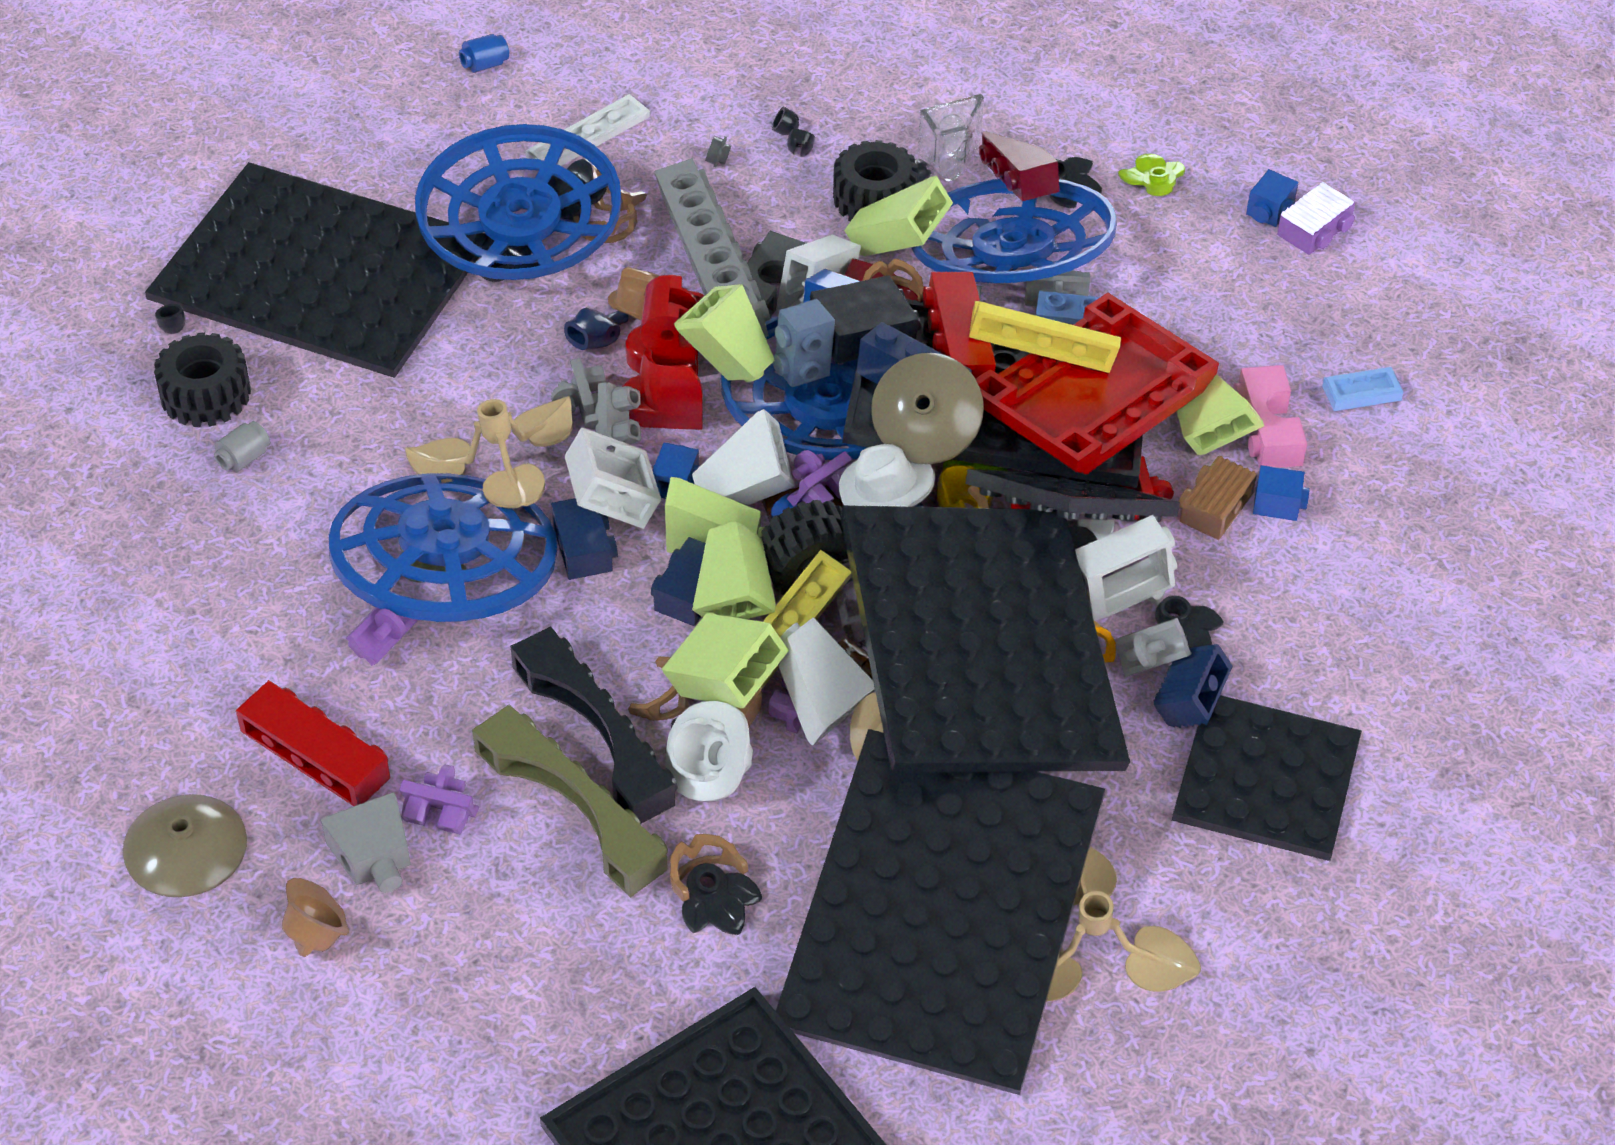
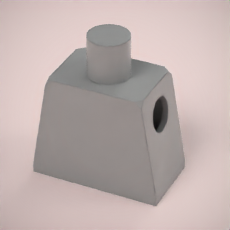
M394 792L321 818L327 846L356 885L375 879L379 890L383 893L392 892L401 886L403 880L398 870L410 866L411 863L398 802Z

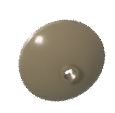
M937 353L915 354L894 364L880 379L872 399V420L881 441L884 444L898 446L903 450L907 460L916 464H937L959 455L974 440L983 419V397L974 376L957 360ZM922 398L930 399L929 407L924 410L918 409V401Z
M197 794L174 796L152 805L132 823L123 843L124 863L133 880L147 891L166 897L194 896L216 888L236 871L245 855L247 834L238 813L225 802L210 796Z

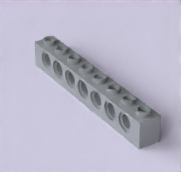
M693 158L655 170L661 196L704 295L708 294L714 287L742 284L765 337L769 336L765 324L766 321L771 320L767 305L761 299L757 283L752 279L746 260L744 261L738 242H735L729 223H726L720 204L718 205L716 195L712 186L710 187L705 170H698Z

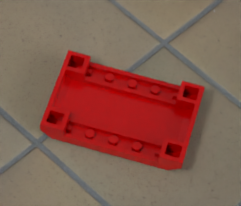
M1107 292L1087 305L1084 310L1083 319L1073 325L1121 337L1120 348L1110 373L1029 353L999 374L990 369L977 377L976 381L982 393L985 411L1074 471L1088 474L1202 394L1217 374L1219 362Z

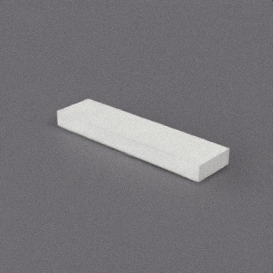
M628 94L564 130L579 135L595 146H598L649 118L650 110ZM538 143L525 151L526 157L528 159L544 160L551 144ZM564 148L557 165L562 166L580 155Z

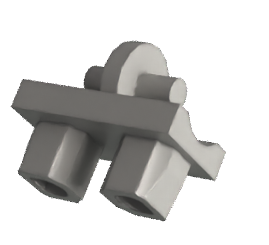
M1072 270L1049 278L1026 281L1025 306H1037L1039 291L1088 296L1090 272Z
M581 358L570 360L574 375L572 383L567 381L559 382L558 387L551 393V400L555 401L569 396L572 404V413L579 406L585 426V417L595 414V404L598 403V392L591 393V391H597L598 384L606 382L602 365L583 368Z
M609 382L599 383L598 403L595 404V414L585 417V426L595 429V432L629 445L640 441L641 427L637 421L629 419V410L636 409L641 405L640 391L629 386L619 387ZM610 445L606 449H613L614 446Z
M1178 618L1114 639L1125 677L1191 655L1187 645L1188 641Z

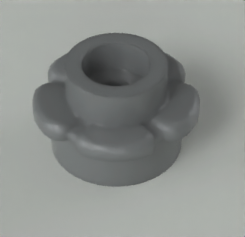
M714 136L705 161L714 164L713 167H717L718 162L725 164L732 146L726 144L727 137L725 136L724 139Z

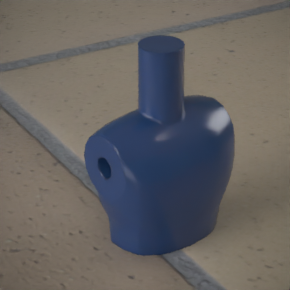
M586 307L581 309L572 320L564 324L565 337L570 344L580 350L603 348L614 343L619 338L621 332L619 325L628 322L629 316L620 311L605 315L602 312Z

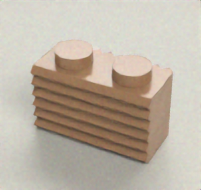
M1217 456L1211 466L1203 465L1197 475L1196 486L1193 489L1187 487L1180 497L1179 508L1182 509L1180 522L1220 540L1253 495L1257 477L1256 472L1250 471L1248 467L1243 468L1242 465H1237L1235 461L1230 462L1228 458L1224 459L1222 456Z

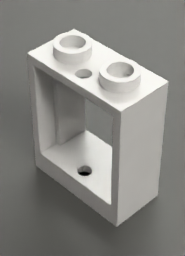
M581 427L565 454L577 505L644 529L661 501L647 452ZM610 445L614 446L612 450L606 449Z
M1153 515L1075 550L1094 621L1118 613L1175 586L1174 570L1178 567L1171 549L1175 547V541L1168 527H1161ZM1149 555V558L1102 579V576Z

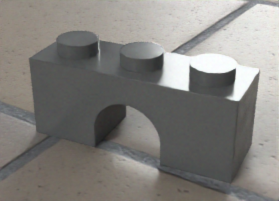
M771 230L762 242H758L755 245L752 256L747 262L752 279L757 283L761 299L767 305L770 318L777 307V286L769 283H781L786 251L807 244Z

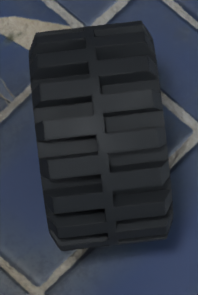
M875 140V142L862 141L860 145L853 144L848 146V150H843L834 163L833 198L835 208L839 207V214L843 217L848 214V221L851 222L859 209L917 184L918 164L915 163L916 159L912 154H908V150L904 147L898 148L895 143H883L882 140Z
M205 332L197 333L196 336L191 337L188 334L182 336L180 341L174 340L169 343L168 349L161 350L159 353L160 358L156 359L154 363V374L162 408L164 411L167 410V414L172 420L178 417V422L186 425L188 421H192L193 427H201L202 422H208V426L211 427L216 426V420L222 419L224 423L231 420L230 413L232 412L236 415L241 413V404L247 406L249 402L248 394H251V386L245 355L242 353L241 347L238 344H233V340L229 337L221 338L220 334L216 333L205 335Z
M813 500L810 503L801 502L793 508H786L779 516L775 515L770 520L771 524L765 526L761 531L763 536L760 538H762L769 575L774 587L782 595H785L820 550L851 570L840 518L842 508L839 505L835 506L830 501L822 503L821 500Z

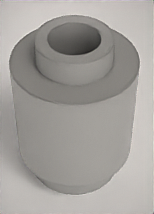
M255 421L249 424L243 423L215 443L216 452L214 457L224 470L232 469L237 473L266 452V447L270 445V438L259 423Z

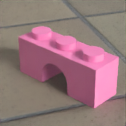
M1284 365L1241 368L1239 383H1234L1233 389L1250 403L1264 423V427L1250 433L1248 439L1250 456L1257 457L1259 468L1260 465L1277 468L1303 466L1307 440L1300 418H1283L1274 415L1287 413L1291 388Z

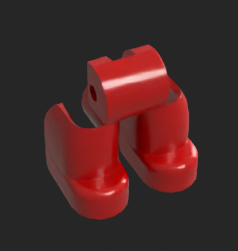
M661 275L652 279L646 285L641 325L634 328L628 334L625 342L627 364L632 370L640 374L630 378L623 385L640 391L641 405L636 409L629 410V419L637 421L640 427L692 430H702L703 389L698 377V350L677 331L674 323L705 295L683 288L682 276Z

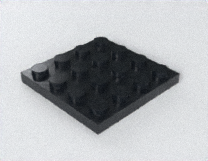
M967 469L965 484L979 487V494L1002 497V494H1004L1006 502L1022 505L1031 502L1030 508L1033 510L1053 512V509H1056V516L1078 520L1080 519V513H1085L1084 517L1095 520H1107L1108 514H1112V518L1123 521H1134L1135 515H1139L1141 520L1153 515L1157 522H1161L1162 516L1178 517L1180 506L1179 501L1119 485L1036 472Z
M1220 695L1207 725L1201 723L1200 726H1197L1171 821L1331 861L1362 730Z

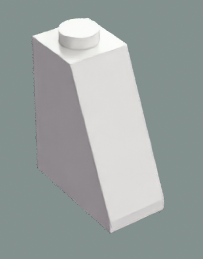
M832 234L787 250L775 315L779 316V310L803 303L805 279L823 269L844 275L852 258L858 260L861 245Z
M764 409L753 415L692 474L695 485L747 506L795 487L779 422Z
M814 617L803 626H800L798 623L793 624L782 634L780 638L789 651L778 664L806 739L812 746L850 716L864 697L875 691L873 680Z

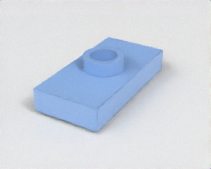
M1392 367L1324 377L1322 384L1333 411L1402 401L1404 393Z

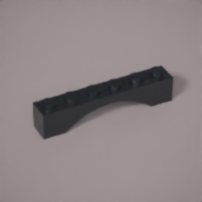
M550 626L510 646L512 667L532 694L551 698L571 707L584 716L600 732L609 747L614 762L612 788L613 798L617 804L624 810L630 809L638 817L641 824L675 806V790L678 789L673 774L669 769L661 768L656 761L655 753L650 744L646 741L641 742L636 736L631 720L626 715L621 716L618 713L609 692L604 688L600 690L594 682V676L586 663H579L574 656L571 644L565 637L560 638Z

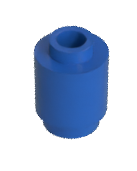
M494 34L464 41L462 49L459 50L460 62L465 69L470 68L473 73L502 65L503 61L509 59L508 44L502 35L496 36Z

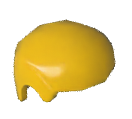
M953 465L942 471L937 484V502L940 507L967 508L964 503H968L973 508H979L978 502L968 492V488L972 485L965 484L967 469H974V467ZM985 496L988 500V505L990 508V506L992 505L993 497Z

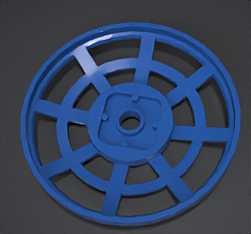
M533 124L504 125L482 130L450 145L427 167L418 183L415 195V213L420 232L429 247L440 258L454 267L473 275L504 280L533 279L555 274L588 258L604 244L613 232L619 219L622 205L620 180L608 157L600 149L581 136L566 130ZM523 141L551 144L544 160L520 158L502 161L496 146L503 143ZM564 148L587 159L602 175L584 185L574 173L557 165ZM484 150L489 165L472 173L459 186L441 177L459 160L476 151ZM536 170L538 173L535 179L529 177L510 178L507 171ZM554 175L565 181L573 190L558 196L557 192L548 185L551 176ZM491 176L495 177L497 183L487 189L482 196L470 191L483 180ZM608 186L612 203L609 221L606 225L589 224L592 212L590 195ZM434 187L451 196L448 207L449 225L447 226L428 225L427 205ZM580 201L581 215L579 222L561 220V209ZM462 202L478 208L480 221L459 223V211ZM520 209L528 210L522 214L513 213L519 211ZM485 232L487 236L494 240V243L486 251L471 242L466 235ZM553 232L571 234L562 243L549 250H546L542 243V240L549 237ZM581 236H597L584 248L572 255L555 262L552 257L569 249ZM455 237L467 251L480 257V259L476 263H472L459 258L444 249L434 238ZM509 245H528L533 255L503 256L502 254ZM495 262L500 264L513 265L530 264L538 262V264L540 265L531 268L504 269L491 267Z
M993 179L957 188L948 192V195L953 202L951 207L958 204L968 215L970 198L995 193H1014L1007 189L1006 184L1001 179ZM1059 179L1060 192L1049 195L1083 204L1070 215L1053 209L1036 207L1038 198L1023 201L1022 207L999 208L992 216L1016 215L1019 217L1003 218L992 222L982 218H967L952 227L946 235L933 231L928 239L942 244L943 255L946 260H937L922 249V246L912 247V251L917 259L936 272H973L975 282L1017 283L1034 281L1072 271L1101 255L1110 246L1115 237L1117 220L1114 207L1099 192L1078 183ZM1092 211H1095L1105 222L1107 232L1086 239L1085 229L1079 221ZM1033 217L1045 218L1058 223L1051 226L1045 221ZM976 224L979 227L974 233L972 240L958 238L971 225ZM1067 229H1070L1075 235V241L1055 243V236ZM1092 246V247L1089 248L1088 250H1086V251H1084L1083 253L1079 254V253L1082 251L1083 248H1087V247ZM953 247L973 250L974 256L958 259L953 252ZM1070 251L1058 261L1052 262L1047 260L1052 253ZM986 264L997 268L995 271H986L971 266ZM1030 265L1037 267L1034 269L1014 271L1020 267H1026Z
M778 316L765 322L769 335L765 337L766 340L775 336ZM858 359L844 362L842 365L831 363L830 376L795 387H791L783 376L775 373L772 363L764 370V375L753 383V402L734 401L731 391L732 380L728 381L721 374V394L725 405L741 426L749 420L745 414H756L763 409L771 416L773 414L790 413L796 420L801 422L795 431L779 422L781 434L787 436L786 439H783L786 452L798 455L804 450H809L816 455L822 454L825 460H832L846 451L854 460L859 458L862 450L868 448L842 443ZM766 382L785 391L784 402L765 403L763 390ZM826 394H829V395H832V396H834V397L828 398V397H823V396L826 395ZM816 428L836 430L842 439H823L811 437L810 435ZM802 443H806V444H809V445L823 446V447H845V446H848L849 448H821V447H814V446L803 445Z
M425 473L382 482L364 490L345 504L334 518L330 528L329 559L335 574L342 584L357 597L376 608L388 609L396 615L416 620L461 622L504 613L536 595L548 582L555 568L557 558L556 533L549 518L535 503L522 507L540 525L522 522L512 508L498 506L496 507L503 512L507 519L487 518L480 510V508L490 503L484 497L483 491L480 490L483 489V483L486 479L451 473ZM443 479H452L451 482H441ZM397 491V492H395V493H392V494L388 495V496L385 497V498L380 497V496H382V495H384V494ZM442 491L461 492L473 495L474 497L465 502L447 499ZM421 492H426L429 499L414 505L397 501ZM361 506L373 507L365 519L363 532L340 540V531L344 521ZM384 510L401 515L398 525L375 529L377 519ZM490 531L512 532L511 541L504 551L489 542ZM524 534L546 538L544 555L532 573L515 560L522 548ZM398 537L399 545L404 552L396 559L385 551L378 541ZM366 544L373 558L387 568V570L374 584L365 579L352 567L345 557L344 551ZM482 554L492 560L475 568L462 570L461 564L473 561ZM417 560L425 564L445 566L446 571L425 570L411 565ZM502 569L507 570L520 581L517 585L498 594L473 600H467L465 582L486 578ZM404 576L421 582L448 584L451 601L419 600L398 595L390 590L400 577Z

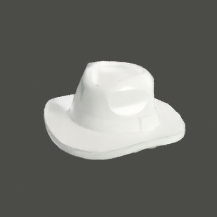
M880 444L862 450L858 460L844 470L839 481V492L844 505L913 507L930 494L934 487L935 473L930 464L909 462L903 450L894 444Z
M706 701L688 707L677 717L668 736L665 767L673 774L677 782L678 793L698 801H718L734 793L741 782L743 774L752 766L753 748L750 745L748 722L744 713L728 703Z

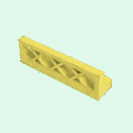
M975 301L969 333L970 338L1110 373L1121 341V337L981 301Z
M820 550L777 603L775 612L770 613L763 622L770 623L779 637H781L795 623L803 626L813 617L817 620L851 578V570ZM778 665L760 688H763L766 685V683L770 680V678L774 675V673L778 670Z

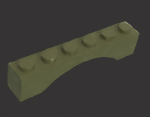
M509 704L472 729L475 752L499 775L520 777L541 783L559 792L580 809L590 821L598 836L603 856L604 873L630 898L668 870V848L662 838L655 833L651 835L642 827L638 817L630 809L624 810L617 804L611 792L604 785L600 784L598 786L591 780L584 767L578 761L574 760L572 762L562 753L560 746L553 738H546L541 734L527 714H520Z

